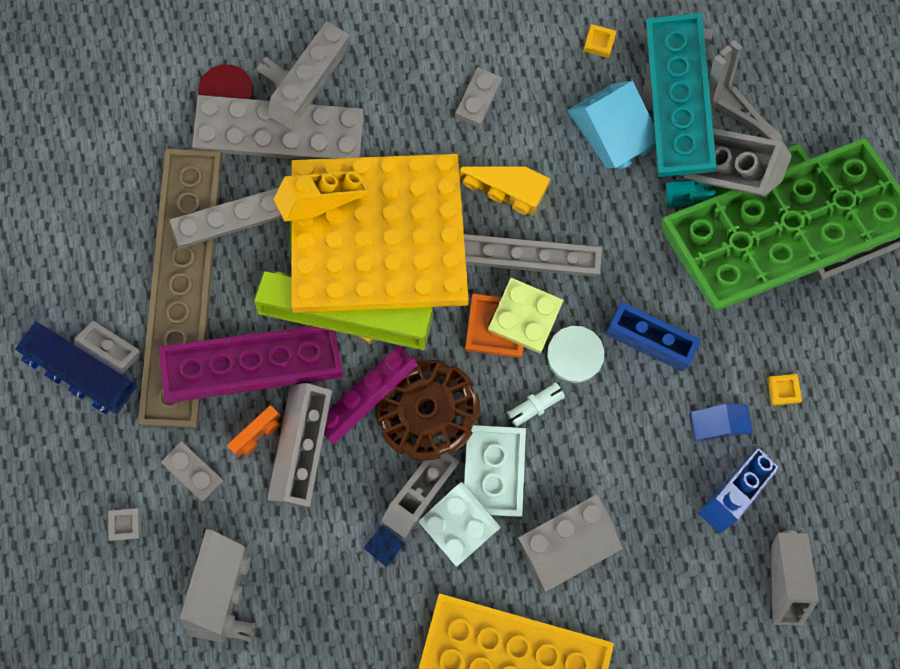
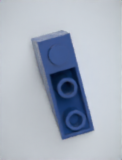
M757 447L709 498L698 514L720 534L739 520L780 467Z

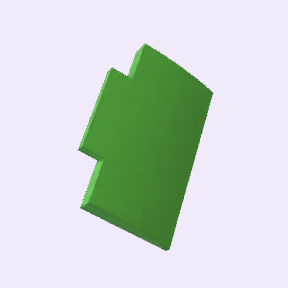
M866 138L812 159L808 157L800 143L787 148L792 157L782 182L766 196L763 197L713 186V188H706L705 190H715L714 198L663 217L662 232L686 271L715 312L900 237V185Z

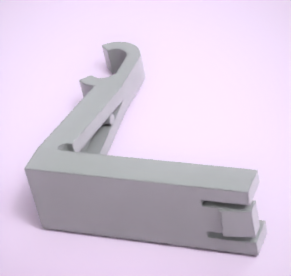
M733 40L730 46L724 48L714 58L708 80L710 103L715 108L752 129V133L755 136L761 133L767 139L782 141L781 134L757 113L736 87L732 86L742 51V46Z

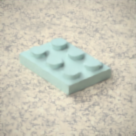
M473 425L471 430L473 434L466 442L464 485L491 516L522 517L526 428Z

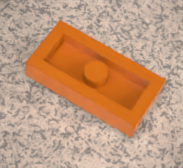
M270 405L238 434L227 447L238 457L242 454L245 456L249 455L258 446L256 441L264 434L268 436L279 427L280 423L278 421L282 418L281 415Z

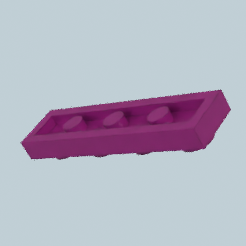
M399 346L391 351L328 410L324 436L334 445L418 366L414 358Z

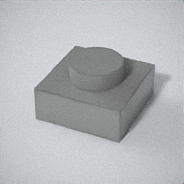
M141 509L108 511L109 541L142 539Z

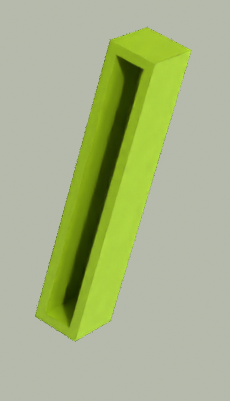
M264 271L254 300L259 315L424 351L433 321V307L293 313L292 277L282 272L270 273Z

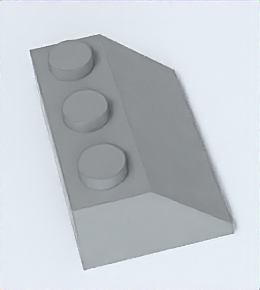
M713 128L716 172L686 174L684 176L686 180H695V182L764 197L782 182L792 155L782 141Z
M597 494L516 539L545 592L622 550L612 520Z
M206 529L180 621L188 636L224 643L226 634H231L234 626L235 616L231 614L234 604L238 605L240 603L243 586L239 585L242 575L248 574L251 558L247 557L245 546L213 530Z

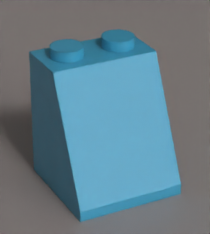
M633 81L611 84L567 110L606 168L621 170L632 163L631 159L635 156H644L655 150L654 123Z

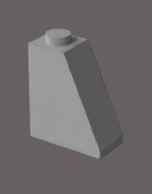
M784 531L777 534L771 545L773 625L803 626L819 601L808 534Z

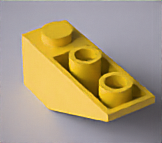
M462 167L460 170V180L463 181L464 186L476 191L480 189L488 193L487 196L495 202L501 203L504 201L513 205L512 208L522 215L529 213L534 216L550 183V178L527 167Z
M358 171L285 176L273 200L284 221L287 222L311 219L366 196L370 191Z

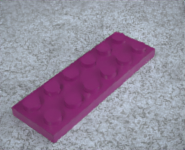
M314 326L159 347L165 403L343 377L335 331Z

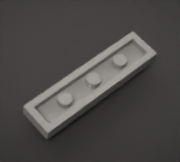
M278 188L170 219L169 224L178 249L283 218L273 200Z

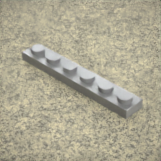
M464 234L466 265L590 277L600 276L602 247Z

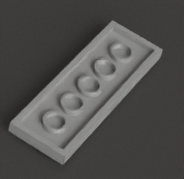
M198 95L192 143L193 150L221 151L224 154L299 160L360 158L364 109L310 104L291 130L267 116L270 101Z

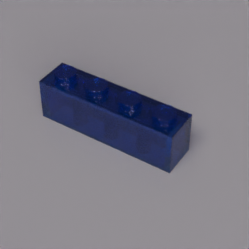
M37 321L33 323L15 348L16 351L24 355L21 358L22 362L35 370L40 365L47 370L44 376L57 384H60L62 380L71 385L68 389L69 392L82 400L87 395L94 400L91 406L106 415L109 411L118 415L137 388L136 384Z

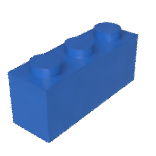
M624 302L620 303L605 335L682 372L690 365L701 339Z

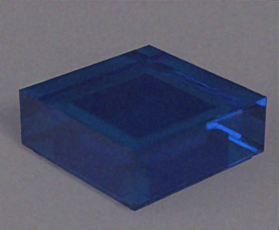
M382 525L365 545L364 549L387 567L405 543Z

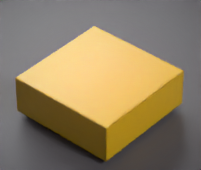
M591 24L583 51L609 58L617 31Z
M798 374L769 376L767 378L771 406L802 402Z

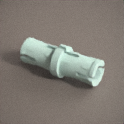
M555 382L535 396L531 394L527 397L528 400L507 411L509 419L521 414L520 417L512 421L514 427H519V425L535 415L540 416L544 414L546 408L561 399L563 400L565 398L563 391L551 396L552 393L560 389L559 385Z

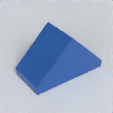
M723 404L690 412L695 441L753 433L748 405Z

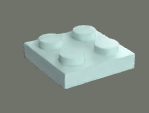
M462 482L418 521L456 567L501 528Z

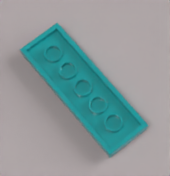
M702 13L647 18L646 28L658 177L716 172Z

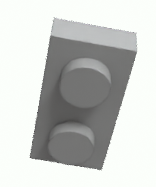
M477 67L455 113V117L481 127L501 85L502 77Z
M94 321L74 338V345L120 375L140 356L139 349Z
M182 441L161 461L203 503L225 482Z

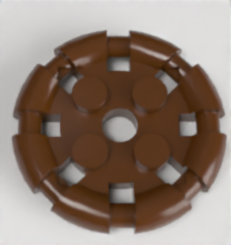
M439 360L417 361L418 366L377 403L376 419L377 425L382 427V437L392 449L401 455L404 453L411 455V459L429 461L441 459L440 455L450 451L453 454L470 439L473 434L471 431L474 423H478L480 400L478 394L474 393L472 388L474 386L473 382L461 369L454 365L451 367L444 365V362ZM420 375L422 380L411 384L410 379ZM440 375L446 377L443 384L435 382ZM462 392L463 397L455 400L453 394ZM400 393L403 395L400 403L393 400L395 394ZM426 402L435 404V409L431 414L423 415L420 413L422 404ZM456 415L464 418L461 425L455 424ZM399 417L402 423L393 426L392 421ZM411 434L418 438L416 444L408 442ZM444 434L446 440L435 444L433 437Z

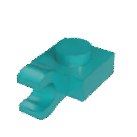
M678 180L666 183V208L693 206L695 201H706L714 198L715 190H705L706 188H713V185L700 182L695 185V180Z

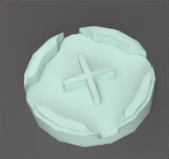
M570 326L561 329L553 336L548 346L547 360L550 369L558 378L572 383H581L590 380L599 372L604 362V348L601 340L593 331L582 326Z

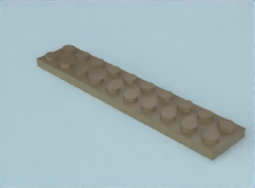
M165 149L138 425L199 428L201 398L165 403L159 347L206 340L215 238L178 249L169 220L218 206L223 157L221 151Z

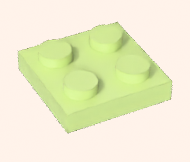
M510 278L490 323L488 332L541 354L564 300Z

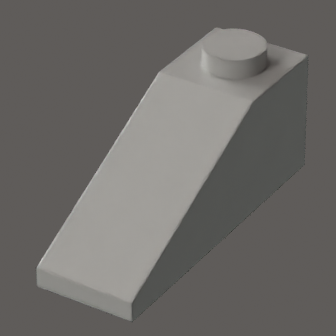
M450 454L440 455L441 459L423 461L391 502L381 522L406 538L459 464V461Z

